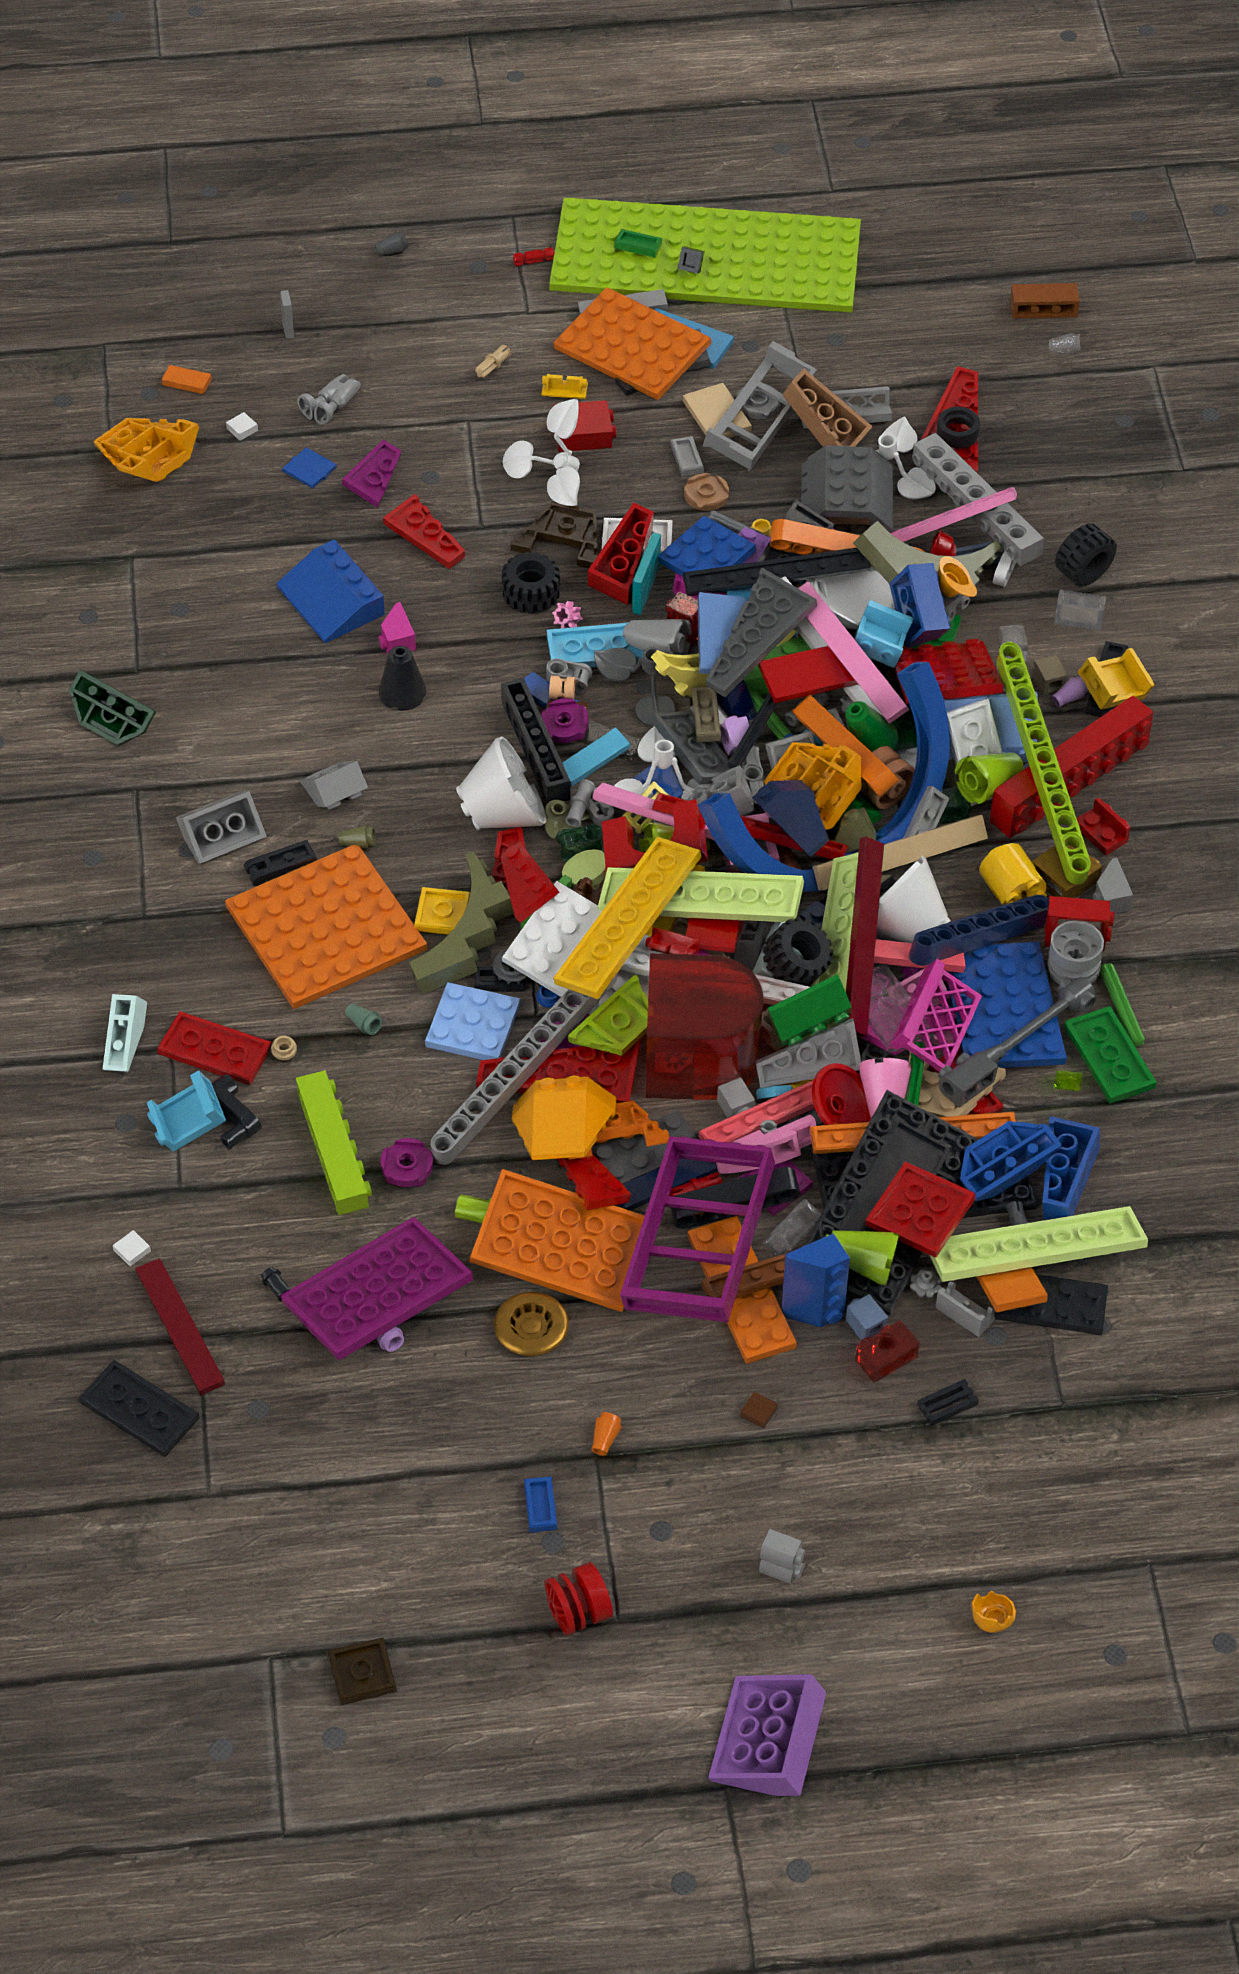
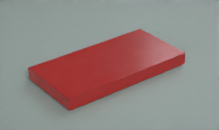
M828 646L762 660L758 664V668L774 703L858 685Z
M179 1011L159 1044L157 1053L220 1076L228 1074L235 1081L251 1085L271 1050L272 1042Z

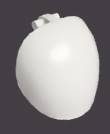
M871 566L870 571L806 580V582L809 581L846 629H858L869 600L895 610L889 583L874 566Z

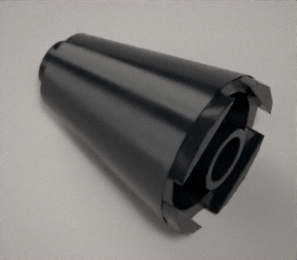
M396 646L389 651L379 686L381 702L388 708H391V706L397 707L398 711L416 708L423 702V698L426 696V686L412 651L405 646Z

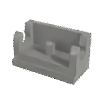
M949 1281L947 1290L942 1287L938 1291L936 1309L980 1337L995 1320V1310L989 1306L986 1311L955 1290L956 1283Z

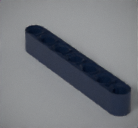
M1034 895L920 931L914 936L908 955L909 959L917 965H928L936 959L943 960L1042 928L1046 923L1049 899L1042 895Z

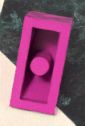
M401 602L394 605L381 624V635L378 636L381 649H386L387 654L396 646H405L411 651H416L415 633Z

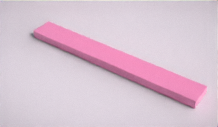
M809 581L798 589L817 600V606L806 616V619L886 721L890 724L909 710L907 705Z

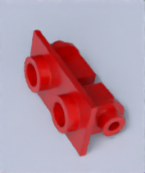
M653 927L651 938L647 937L645 947H648L650 951L683 957L686 961L690 959L697 961L700 939Z

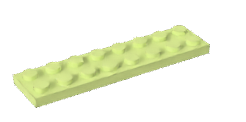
M858 853L833 859L821 931L826 932V938L831 940L832 945L830 948L833 949V955L831 956L833 960L829 968L812 986L838 974L846 992ZM833 1022L826 1026V1030L838 1024ZM812 1033L803 1037V1040L813 1036Z
M607 868L598 904L599 911H603L634 868ZM691 871L659 916L786 922L792 919L795 922L804 879L803 876Z
M1128 1206L954 1235L949 1238L937 1258L931 1255L930 1257L942 1282L1146 1248L1148 1238L1131 1207Z

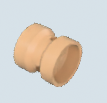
M551 675L549 699L557 700L560 697L574 700L575 677L561 679L559 676Z

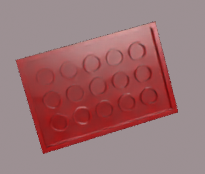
M968 639L966 643L957 644L954 641H948L939 646L922 644L919 645V648L912 649L903 646L902 654L895 668H893L906 704L909 701L897 673L914 662H929L943 699L1003 693V683L984 642L979 639Z

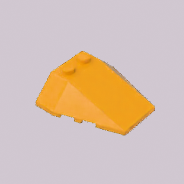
M125 418L93 442L119 471L158 482L165 479L166 475L180 468L184 462L190 459L199 426L197 423L184 419H178L176 423H168L167 419H160V423L150 422L148 418Z
M792 742L766 777L764 783L766 785L770 781L802 780L814 792L815 802L820 810V818L824 822L825 829L828 830L833 828L836 822L840 820L842 814L861 790V756L842 745L831 747L827 744L816 746L813 743Z
M589 1077L543 1078L536 1080L513 1105L511 1118L513 1125L518 1129L519 1136L523 1138L524 1145L532 1160L584 1157L597 1141L598 1132L605 1130L606 1121L613 1119L615 1116L617 1101L614 1095Z

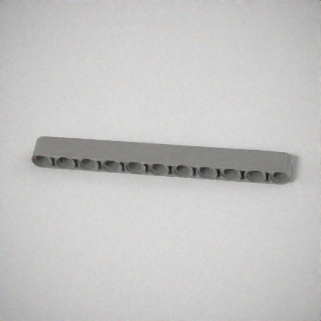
M617 974L599 999L569 989L432 1137L431 1153L433 1160L437 1164H449L460 1154L617 981ZM577 1004L579 1006L571 1007L570 1005ZM554 1022H562V1024H560V1025H555V1024H553V1023H554ZM540 1039L547 1040L546 1042H538ZM523 1057H529L530 1059H529V1060H522L521 1058H523ZM506 1075H513L514 1077H512V1078H506V1077H504V1076H506ZM492 1092L497 1093L495 1096H489L488 1094ZM475 1110L481 1111L479 1114H472L471 1112ZM456 1129H464L463 1132H455ZM440 1147L448 1148L444 1151L438 1150V1148Z

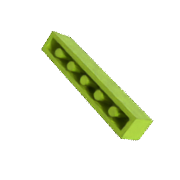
M326 1070L297 1077V1094L338 1215L368 1208V1197L372 1196L369 1181H364L362 1178L365 1175L364 1167L361 1160H356L355 1155H358L354 1139L349 1140L348 1135L351 1132L348 1120H343L341 1117L344 1111L341 1100H336L334 1094H337L334 1080L328 1079Z

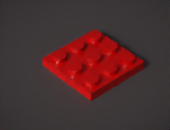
M905 1161L866 1218V1226L879 1232L899 1234L898 1241L937 1258L974 1202L975 1193Z

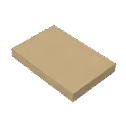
M720 383L683 395V402L706 436L707 430L715 428L734 402V398L724 383ZM740 410L732 423L748 432L752 431V425L742 410ZM728 429L723 434L727 438L738 436Z

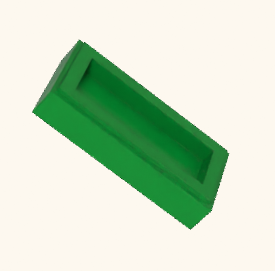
M621 229L614 242V248L655 258L662 245V238Z

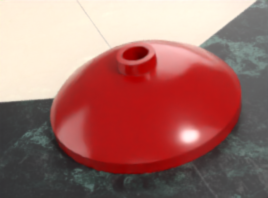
M832 1063L817 1072L812 1083V1101L815 1111L824 1125L870 1122L871 1117L861 1076L854 1069L844 1064Z

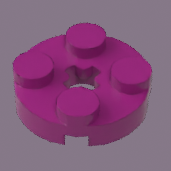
M568 698L557 699L549 704L545 712L543 710L541 713L553 743H568L585 737V732L589 726L588 712L583 705L581 707L579 704H576L575 700ZM562 718H567L569 721L568 723H560Z
M398 1139L394 1145L389 1148L387 1146L381 1154V1171L385 1176V1181L391 1185L420 1187L426 1183V1179L433 1170V1156L430 1149L428 1150L424 1147V1143L417 1139ZM405 1159H410L412 1164L403 1166L400 1163H404Z

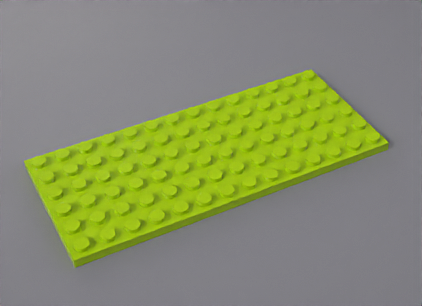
M564 197L549 290L600 294L608 287L622 295L664 289L666 299L852 313L861 219ZM625 229L662 238V245L656 257L614 248V242L620 230ZM683 246L705 251L699 274L678 269Z

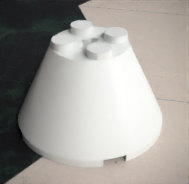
M504 737L496 738L463 782L456 787L459 797L464 801L461 803V808L467 817L472 816V822L478 831L483 828L541 826L547 822L545 809L535 784L529 785L523 773L527 771L525 765Z
M923 855L880 897L876 938L912 943L916 933L950 921L928 862Z

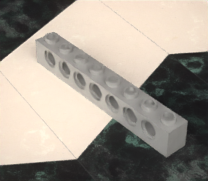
M936 433L913 444L912 459L914 464L920 467L929 479H933L940 489L953 499L957 506H962L997 493ZM1008 503L969 517L980 526L983 532L987 533L994 541L996 540L1007 552L1009 558L1014 559L1020 566L1043 555L1044 538Z

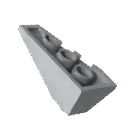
M740 765L711 779L713 784L701 790L698 787L693 790V794L688 798V801L696 799L700 804L715 793H730L740 815L747 816L754 810L753 796ZM653 820L654 823L664 824L659 821Z

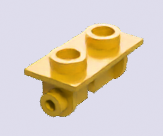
M547 374V376L542 377L543 387L541 396L586 399L588 382L587 379H583V376H567V381L563 380V375Z

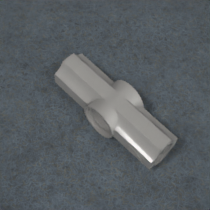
M755 746L751 748L741 765L752 796L764 786L759 750ZM755 801L754 810L751 811V815L763 812Z

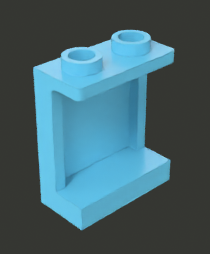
M869 600L861 617L854 640L869 658L895 668L902 654L903 643L913 618Z
M199 1070L190 1075L193 1085L159 1105L152 1100L147 1102L150 1110L147 1115L151 1123L156 1126L157 1132H155V1136L162 1146L166 1145L173 1152L226 1121L211 1081Z

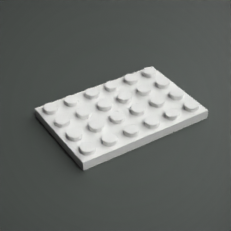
M556 881L554 886L560 893L533 913L503 955L502 961L562 997L568 989L555 985L553 977L602 911L598 910V905ZM645 934L637 947L649 950L648 947H645L646 939L649 936ZM619 970L616 983L588 1014L591 1015L635 974L638 976L639 984L643 992L646 993L649 1006L652 1008L664 991V980Z

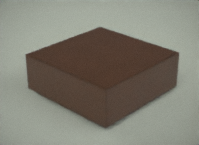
M754 1391L741 1410L740 1417L765 1428L778 1409V1403Z

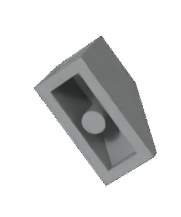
M1112 858L1098 879L1096 890L1092 894L1093 900L1110 901V911H1114V914L1131 911L1133 893L1117 858Z

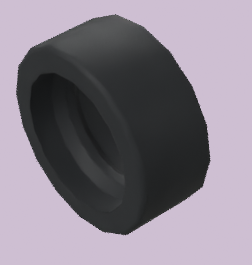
M958 406L950 407L941 412L937 420L936 433L951 448H966L978 440L980 420L974 411ZM952 423H961L968 426L970 430L956 432L948 429L946 426Z

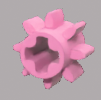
M567 601L566 604L558 603V608L552 612L555 618L554 624H561V628L577 627L579 620L583 619L580 617L579 612L581 607H573L574 603L572 601Z

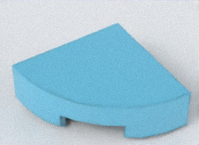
M782 1085L760 1088L756 1090L757 1099L777 1097L792 1090V1086Z

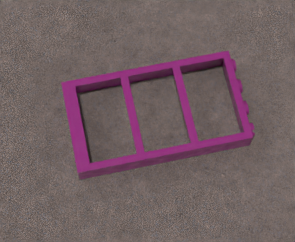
M670 1136L620 1293L625 1310L728 1323L775 1165L771 1147L744 1145L738 1142H717L711 1139H691L685 1136ZM680 1159L760 1167L749 1205L669 1196ZM665 1207L745 1216L734 1255L654 1245ZM650 1256L731 1265L722 1297L716 1298L640 1288Z

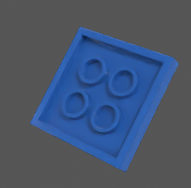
M703 516L657 557L660 564L683 576V572L742 564L756 552V544L710 518Z

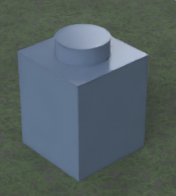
M868 1294L863 1298L853 1300L847 1306L846 1322L865 1344L887 1331L888 1316L871 1295Z

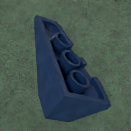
M802 780L770 781L752 797L763 812L810 857L829 841L824 822L820 818L819 807L815 802V794Z

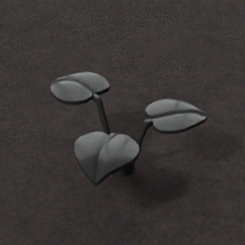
M655 647L645 649L643 658L639 657L637 664L635 655L628 649L611 648L601 651L595 650L596 666L600 673L608 680L614 682L626 681L630 677V671L636 672L641 665L643 670L651 675L652 698L644 697L640 699L635 707L636 716L642 723L653 728L654 725L651 722V718L654 713L675 712V705L670 697L665 695L656 697V673L658 671L655 669L657 664L651 656L659 649ZM689 647L687 655L698 654L699 647Z

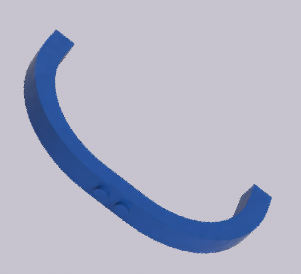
M914 662L897 673L915 721L917 758L914 776L903 803L891 820L876 832V841L884 844L904 837L927 786H933L941 792L946 777L950 747L948 716L940 687L929 662ZM715 793L698 804L699 810L715 842L726 857L742 872L747 874L803 876L804 886L802 891H824L818 890L813 869L800 870L787 866L771 857L756 843L742 821L730 793ZM859 849L849 852L845 856L857 853Z

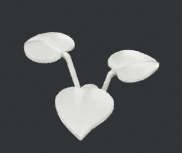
M576 399L556 404L549 411L547 417V428L555 433L554 438L564 450V453L557 454L554 460L532 456L533 445L527 441H517L507 449L503 457L504 469L509 476L516 479L524 478L529 474L532 468V460L555 465L557 475L549 478L547 492L552 500L566 506L578 505L577 496L580 478L577 471L580 463L576 457L571 456L572 451L567 449L560 438H569L575 430L579 411L578 400Z
M902 417L890 425L879 437V449L876 451L886 460L895 458L903 476L897 483L900 495L912 500L929 497L935 493V481L929 479L921 468H912L907 474L900 461L899 453L910 452L913 450V444L917 442L916 432L910 426L906 417Z
M654 726L645 734L638 746L639 757L646 762H652L646 782L642 784L636 779H623L614 786L641 795L650 785L656 766L660 769H667L670 765H673L680 786L684 789L682 795L684 800H688L690 795L693 794L692 791L698 787L703 790L711 784L699 785L695 779L689 780L687 785L684 783L677 765V758H675L676 754L673 743L665 740ZM651 792L647 797L651 798L653 796V792Z

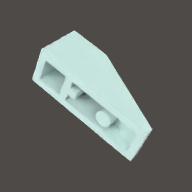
M112 994L102 1069L104 1071H129L144 1028L147 1002L138 996Z

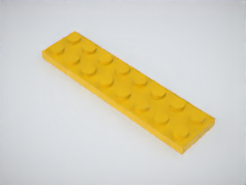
M656 837L553 977L555 985L599 999L700 860V850Z

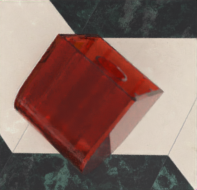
M650 953L646 1098L717 1100L718 1086L740 1077L746 1086L753 1081L757 1074L755 1061L760 1059L763 991L759 980L749 968L738 961L722 956Z

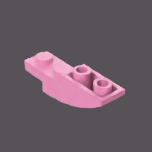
M810 1114L766 1134L758 1130L733 1142L744 1145L771 1147L775 1164L800 1156V1149L812 1144L809 1130L811 1126H816V1121ZM716 1163L720 1174L760 1169V1167Z

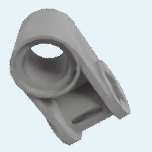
M555 658L547 663L546 681L550 682L551 675L559 676L561 679L575 677V694L582 695L588 690L587 682L591 678L593 671L587 664Z

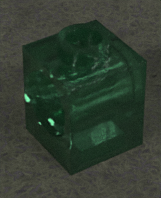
M958 786L942 789L941 792L949 797V801L942 813L940 823H951L969 818L971 802H968L962 796Z

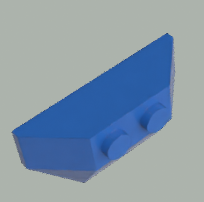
M1008 1121L965 1148L960 1182L967 1190L975 1193L974 1201L995 1197L1038 1170L1062 1147V1144L1047 1124L1037 1125Z

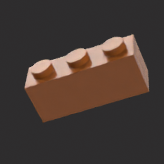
M1077 283L1012 284L1010 305L1012 319L1078 317L1080 299Z

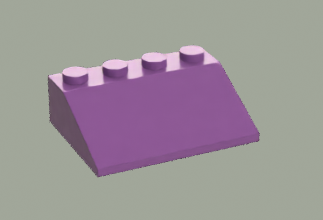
M813 1675L735 1677L708 1777L710 1781L773 1796L801 1795L826 1696V1691Z

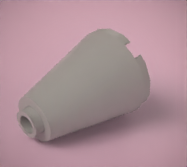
M684 619L631 620L623 629V637L626 643L642 651L649 647H655L667 654L687 655L690 643L686 642L687 634L691 635L692 630L689 621Z

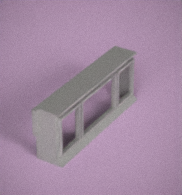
M772 341L768 347L765 359L714 429L709 428L707 430L702 447H711L748 468L750 472L794 410L782 393L761 381L772 367L792 379L803 368L815 377L817 369L796 358V353ZM756 389L786 405L762 439L732 423ZM728 429L756 445V448L752 452L723 435L724 432Z

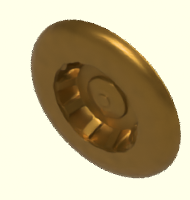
M530 1291L513 1295L501 1304L494 1317V1332L499 1342L511 1352L523 1356H539L553 1351L564 1341L569 1330V1318L565 1308L554 1297L541 1292Z

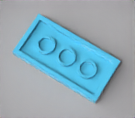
M629 623L547 630L550 660L558 658L575 663H584L590 667H597L594 658L595 650L625 648L635 655L636 663L639 657L643 658L644 651L626 643L623 637V629Z

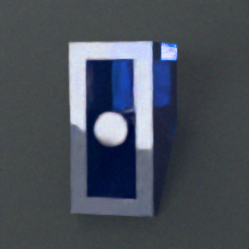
M744 680L726 697L716 692L718 704L729 717L737 716L740 718L746 716L748 721L754 719L757 712Z

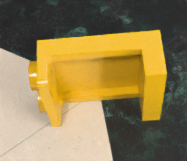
M1133 648L1127 649L1121 657L1098 662L1095 656L1087 658L1078 671V674L1101 710L1118 706L1133 695L1139 700L1144 699L1154 687L1152 678Z

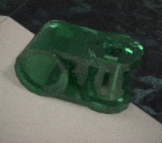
M590 824L572 829L567 828L559 831L556 835V840L561 846L560 856L564 861H568L574 855L585 850L595 849L604 852L603 831L599 825Z

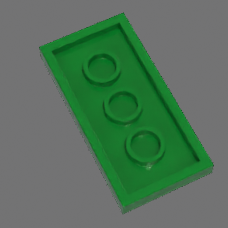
M1111 1006L1064 1022V1029L1109 1104L1156 1088L1157 1082Z

